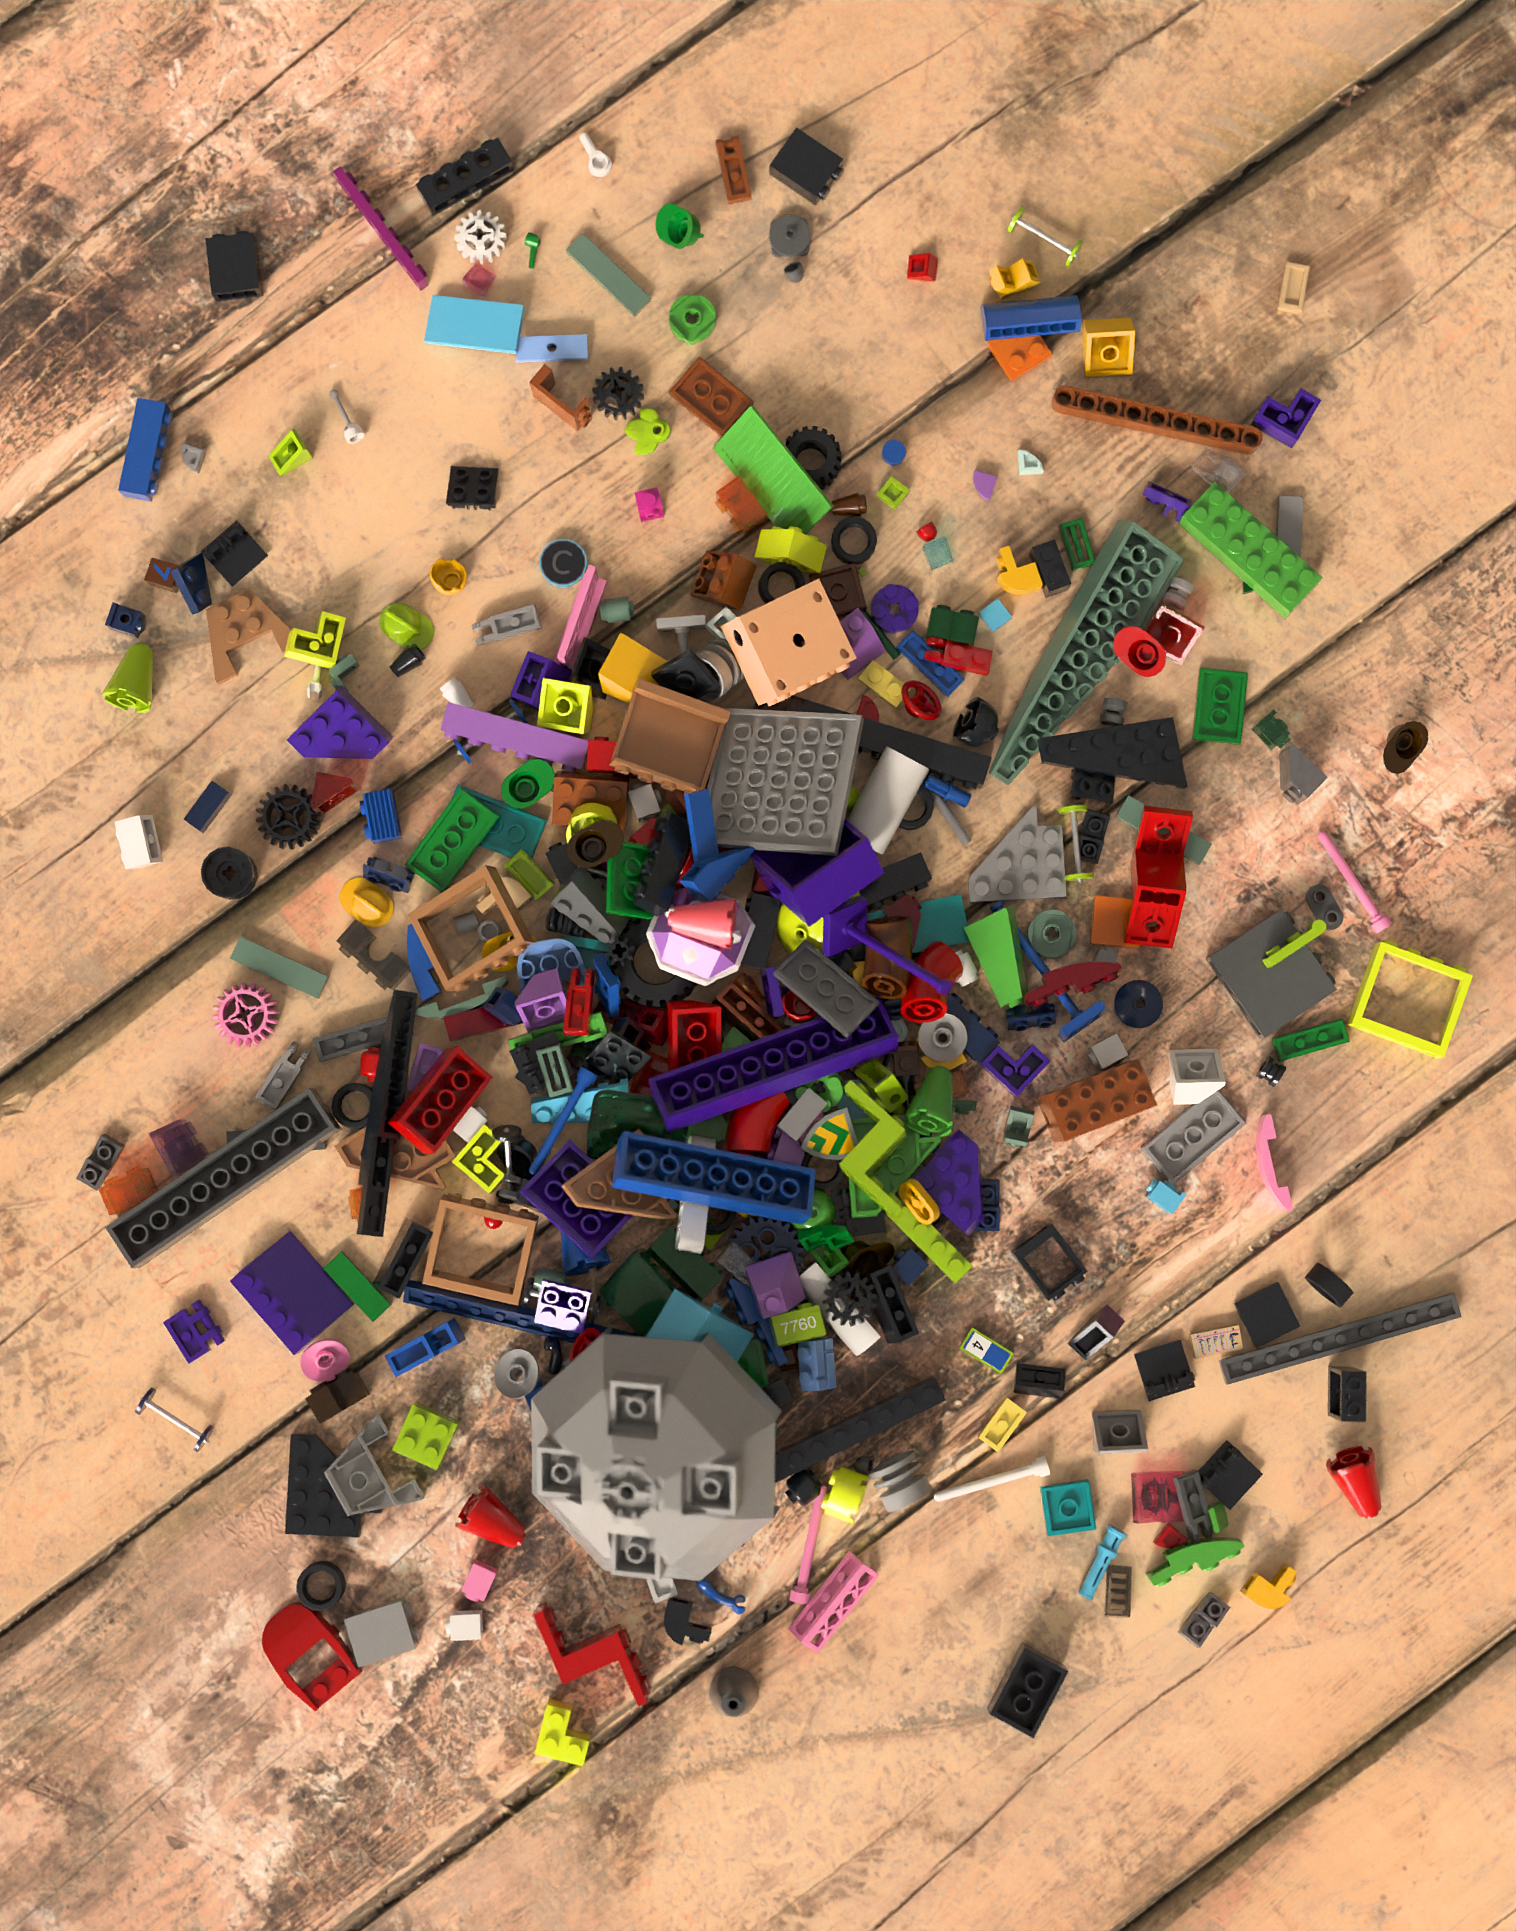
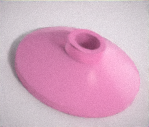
M323 1339L312 1343L305 1349L301 1356L300 1366L304 1375L313 1381H331L336 1379V1374L347 1369L350 1355L343 1343L333 1339Z

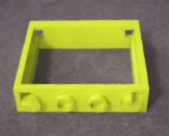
M1390 940L1375 943L1347 1025L1429 1056L1444 1058L1473 975L1466 973L1467 969L1457 965L1452 967L1443 964L1444 961L1439 958L1430 957L1427 959L1420 956L1421 952L1417 950L1397 948L1398 944ZM1385 953L1460 980L1438 1044L1362 1017Z

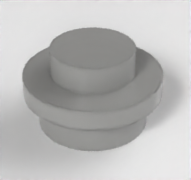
M488 919L480 924L477 932L479 938L486 943L489 939L501 935L502 928L495 920Z

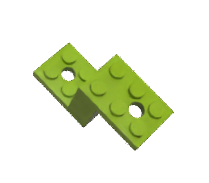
M850 1080L844 1086L846 1096L877 1124L839 1164L843 1173L897 1221L903 1214L901 1201L892 1192L887 1195L883 1191V1184L872 1174L907 1138L906 1128L904 1127L905 1123L896 1115L891 1117L886 1110L887 1107L879 1099L876 1098L873 1101L868 1094V1089L859 1081L855 1084Z

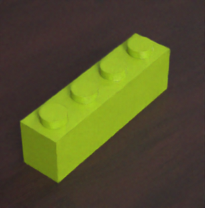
M899 1197L903 1214L897 1221L887 1212L885 1214L956 1284L973 1266L931 1224L925 1225L920 1223Z

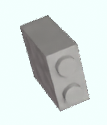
M404 1597L349 1614L344 1619L358 1668L415 1650L419 1645L418 1641L421 1640L417 1626L413 1627L411 1621L413 1610L410 1602L406 1603Z

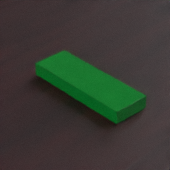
M1343 1019L1272 1038L1278 1062L1350 1042Z
M343 1251L323 1268L372 1322L392 1305Z

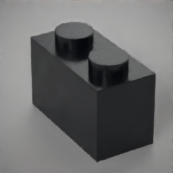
M1055 539L1032 547L1029 555L1032 563H1036L1043 583L1042 590L1045 598L1067 591L1071 586V581Z

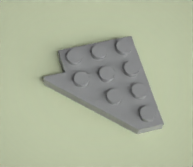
M1032 806L968 878L969 903L1065 898L1066 881L1062 825L1038 826L1037 808Z

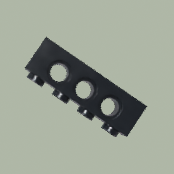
M497 137L494 140L489 139L483 142L480 148L473 152H465L459 160L444 164L436 173L423 176L416 183V187L433 217L514 171V166ZM484 160L490 161L488 166H479L480 162ZM462 172L470 173L466 178L458 177ZM441 184L449 185L445 190L438 189Z

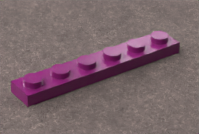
M341 166L334 170L333 174L336 181L418 289L422 291L428 286L425 279L428 276L426 271L420 264H414L411 260L413 255L406 245L401 247L397 241L400 239L392 227L387 228L383 223L385 218L379 209L373 210L369 204L371 199L364 190L359 191L355 186L357 181L350 171L345 173Z

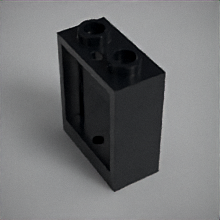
M1051 1223L1011 1252L1048 1301L1051 1299L1053 1301L1058 1300L1066 1293L1064 1291L1065 1288L1071 1284L1073 1286L1078 1285L1085 1279L1084 1274L1088 1272ZM1053 1237L1076 1270L1047 1290L1024 1257Z
M1328 1366V1416L1341 1422H1366V1371L1355 1367ZM1338 1389V1394L1335 1395L1333 1390Z

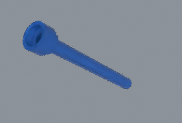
M580 1067L576 1074L578 1076L576 1079L577 1084L529 1168L530 1174L535 1175L542 1167L585 1088H589L590 1084H594L598 1077L596 1074Z

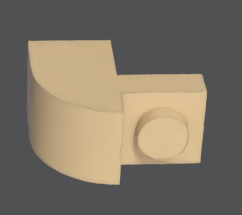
M501 877L518 912L534 899L517 880ZM487 891L478 899L479 904L476 907L483 915H486L498 904L493 894Z

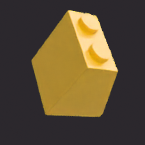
M620 633L598 673L603 693L629 704L635 683L642 679L659 685L652 678L651 673L654 669L668 661Z

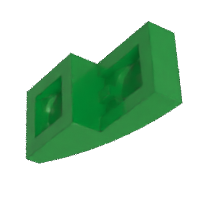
M823 1225L797 1232L799 1241L807 1252L826 1244L833 1251L854 1242L846 1226Z

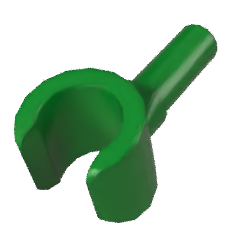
M530 232L527 233L525 245L531 247L529 268L534 269L535 257L541 241L536 234Z

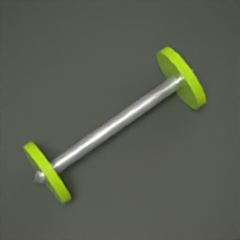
M1021 206L1017 213L1011 216L1012 222L1007 232L1012 233L1018 224L1070 254L1065 263V266L1070 267L1074 259L1080 257L1078 252L1082 247L1083 241L1079 240L1074 249L1068 247L1022 220L1021 218L1026 208Z
M1072 803L1070 806L1058 808L1059 814H1070L1076 867V874L1065 876V881H1078L1081 883L1083 880L1094 878V873H1082L1076 813L1087 811V805H1074Z

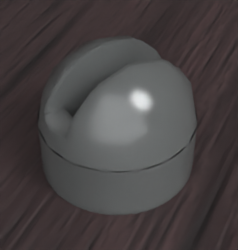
M801 262L790 263L784 268V273L790 282L798 283L803 279L804 269Z
M869 1456L858 1457L854 1464L856 1472L869 1476L868 1472L874 1468V1458Z

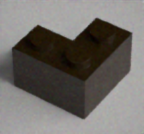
M347 1368L336 1374L337 1380L328 1385L327 1381H324L309 1390L311 1395L305 1399L319 1424L370 1395L356 1369L350 1372Z

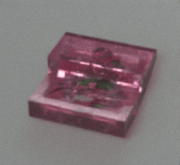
M1184 1471L1131 1473L1133 1523L1184 1521L1173 1477L1183 1474Z

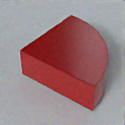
M862 695L856 715H862L864 718L879 722L880 717L877 706L871 698Z
M1167 1523L1153 1543L1162 1548H1174L1183 1545L1188 1538Z

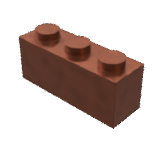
M732 981L711 1003L725 1007V1021L738 1029L750 1041L785 1030Z

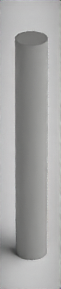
M928 790L933 798V802L963 846L971 842L972 840L949 806L942 799V796Z

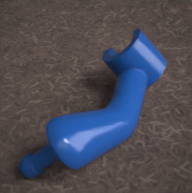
M706 1576L701 1581H697V1587L711 1600L732 1607L733 1612L736 1614H742L745 1611V1606L737 1605V1603L745 1602L746 1598L743 1595H737L732 1598L718 1592L711 1585V1582L706 1580Z

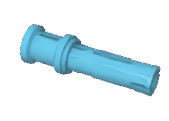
M1109 1524L1106 1527L1107 1532L1102 1543L1097 1545L1099 1552L1078 1591L1081 1596L1089 1600H1093V1596L1112 1558L1115 1559L1118 1556L1117 1550L1123 1538L1127 1537L1125 1532Z

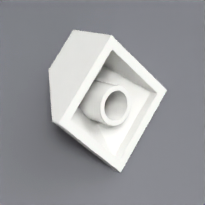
M1218 1048L1169 1050L1170 1089L1174 1104H1198L1225 1086Z

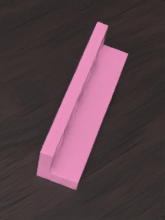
M849 1551L788 1629L802 1644L819 1653L879 1574ZM864 1572H867L868 1576L864 1579V1581L859 1582V1579L864 1574ZM852 1593L850 1599L846 1602H843V1599L846 1597V1595ZM836 1613L835 1618L828 1622V1618ZM821 1632V1636L813 1643L811 1640L817 1633Z

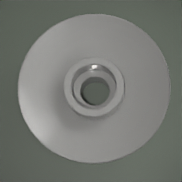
M946 1013L936 1021L921 1025L918 1034L919 1045L923 1053L930 1059L938 1062H948L956 1059L964 1051L967 1044V1031L961 1020L954 1015ZM946 1034L948 1039L946 1042L941 1043L938 1040V1036Z
M514 1349L505 1353L499 1359L494 1372V1380L498 1390L504 1396L513 1399L525 1397L532 1392L539 1379V1365L536 1358L530 1352L522 1349ZM523 1371V1375L521 1379H519V1373Z

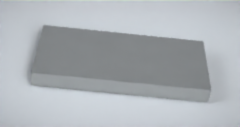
M1217 1090L1200 1103L1189 1106L1140 1149L1165 1179L1174 1185L1247 1123L1223 1094Z

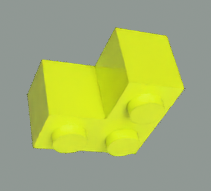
M773 526L772 529H761L754 557L770 565L777 562L790 563L796 566L802 573H820L827 545L819 542V538L816 536L803 534V530L798 527L789 526L788 529Z
M322 611L317 617L314 633L293 628L288 635L284 657L331 669L336 664L346 617Z
M484 1124L452 1162L491 1194L501 1184L506 1172L490 1160L497 1151L498 1146L504 1141L495 1140L492 1137L493 1129Z
M549 1698L535 1754L583 1766L591 1735L567 1729L573 1704Z

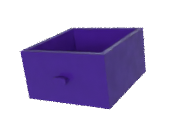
M846 819L844 820L838 856L754 850L750 855L764 885L771 895L779 899L808 927L884 874L869 839Z

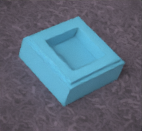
M996 599L978 613L992 633L1012 619V616L999 599Z

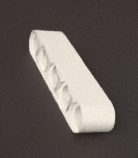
M691 1134L687 1144L715 1149L716 1141L712 1138ZM680 1201L675 1240L676 1250L698 1254L702 1252L709 1206Z

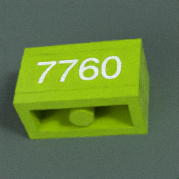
M812 1302L798 1305V1310L786 1311L771 1316L769 1322L776 1348L825 1336L826 1331L819 1305L812 1306Z

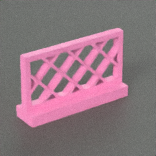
M589 565L586 574L584 573L554 658V662L571 671L583 638L589 637L599 608V602L602 600L607 585L606 580L598 577L597 569L594 566Z

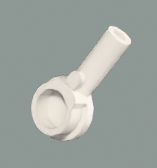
M588 133L581 134L579 138L589 154L588 167L590 172L597 177L606 176L612 169L611 159L608 155L597 151Z

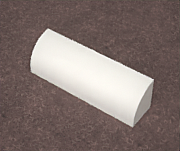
M816 1262L799 1275L805 1298L809 1303L812 1302V1306L819 1305L823 1319L856 1356L860 1355L880 1338V1335L865 1318L864 1323L860 1324L856 1320L855 1326L851 1327L849 1321L842 1326L840 1325L841 1319L831 1320L834 1314L832 1312H825L829 1305L823 1304L822 1301L828 1299V1296L823 1291L831 1289L827 1283L832 1280ZM835 1301V1305H836V1307L838 1308V1310L840 1311V1306H839L838 1303ZM854 1308L853 1313H851V1316L857 1315L860 1312L856 1308Z

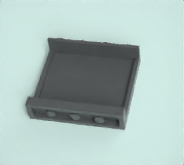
M1283 909L1275 912V914L1206 958L1259 1039L1266 1038L1337 990L1334 986L1336 984L1335 979L1329 972L1325 973L1321 967L1322 961L1316 952H1311L1307 944L1274 966L1266 967L1262 961L1268 957L1266 952L1276 945H1279L1280 948L1288 943L1286 939L1297 932L1293 925L1295 923L1293 917L1289 912H1284Z

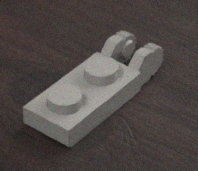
M535 604L490 616L489 619L471 625L473 631H481L490 626L492 627L493 633L478 637L476 639L477 645L493 641L497 642L542 629Z
M295 1041L290 1044L284 1055L280 1056L255 1096L257 1100L273 1110L279 1108L311 1054V1051L306 1049L302 1052L296 1064L288 1061L298 1048L299 1044Z

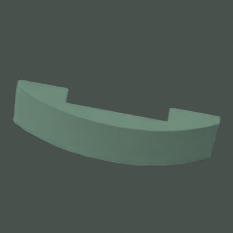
M504 976L482 984L485 994L443 1010H441L438 1002H434L417 1008L415 1015L435 1019L478 1009L485 1005L496 987L505 988L509 983L508 979Z

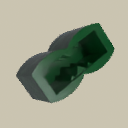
M937 605L936 608L932 607L925 639L936 637L942 638L945 641L949 640L973 646L979 617L975 616L974 612L970 610L954 612L951 611V607L946 605Z

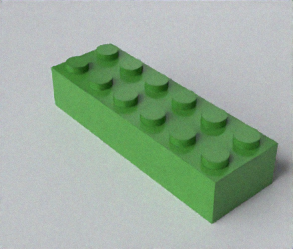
M1216 482L1187 510L1179 522L1183 529L1239 579L1250 586L1257 595L1284 619L1300 605L1323 578Z

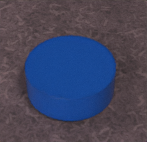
M890 440L885 443L882 448L884 462L892 466L903 462L906 455L905 446L897 440Z

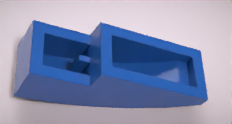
M410 924L407 929V952L410 970L422 1000L427 1002L443 992L431 973L435 969L413 925Z
M453 1318L385 1355V1358L395 1377H398L461 1343L466 1338L456 1319Z

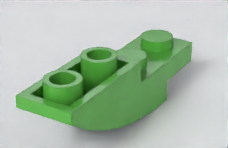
M1229 1537L1203 1538L1196 1543L1189 1541L1181 1546L1162 1552L1167 1562L1145 1574L1153 1586L1157 1584L1158 1586H1163L1172 1580L1171 1577L1177 1573L1184 1574L1190 1571L1195 1563L1202 1571L1205 1569L1210 1571L1219 1566V1561L1226 1557L1231 1559L1241 1553L1240 1549L1245 1546L1238 1538Z

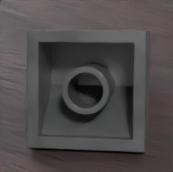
M1293 743L1279 754L1280 789L1284 791L1283 796L1291 803L1295 802L1298 805L1309 798L1328 778Z

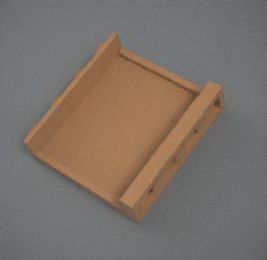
M639 679L634 685L609 765L615 767V771L619 773L638 775V779L644 782H658L662 788L674 791L677 789L683 791L684 794L703 790L706 787L724 725L729 720L731 711Z

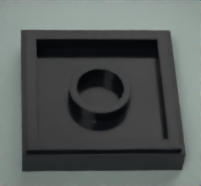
M691 648L654 669L651 673L652 678L659 686L695 699L703 697L720 685L718 679Z
M1275 1282L1233 1303L1255 1348L1300 1327L1279 1282Z

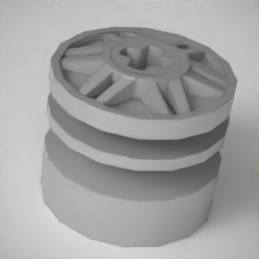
M716 638L695 653L720 682L718 688L699 698L700 700L713 703L721 699L730 689L734 688L744 679L745 676L727 640Z
M914 1450L892 1455L868 1472L871 1480L880 1478L873 1484L876 1489L886 1486L888 1488L879 1496L887 1512H893L908 1506L933 1490L926 1474L913 1475L921 1467L919 1461L910 1463L917 1457Z

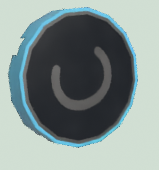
M558 539L549 543L543 549L540 556V570L550 584L557 587H571L580 581L584 573H586L587 557L584 550L576 542L568 539Z

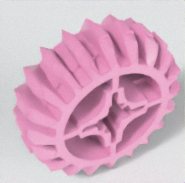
M241 982L240 990L236 984H232L233 993L228 989H224L223 993L226 995V998L217 997V1000L222 1003L221 1006H213V1009L219 1011V1014L212 1015V1019L220 1020L219 1023L214 1025L215 1029L223 1028L219 1036L225 1037L228 1035L226 1042L231 1044L235 1040V1046L237 1047L242 1045L243 1040L247 1048H250L251 1040L258 1046L260 1045L259 1036L267 1041L268 1036L265 1032H275L273 1028L269 1027L270 1024H278V1020L272 1019V1015H278L279 1011L271 1010L272 1007L277 1005V1002H268L272 994L270 992L264 994L265 987L260 986L256 991V983H251L248 988L246 982ZM253 995L261 1002V1005L250 1007L244 1001L243 996ZM236 1000V1011L228 1018L229 1007ZM244 1008L246 1011H253L247 1016L248 1022H246V1019H239L244 1014ZM264 1012L263 1022L256 1030L255 1020L257 1016ZM242 1023L249 1034L240 1035L230 1025Z

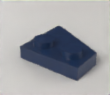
M202 553L194 555L170 570L192 615L199 613L212 604Z

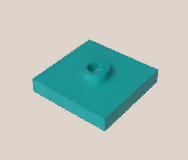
M1088 1479L1040 1486L1048 1537L1097 1530Z

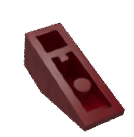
M621 999L622 1004L619 1005V1016L610 1019L599 1000L593 1013L602 1012L605 1022L613 1025L617 1018L629 1017L645 1030L642 1038L646 1042L659 1046L664 1045L668 1038V1016L665 1011Z

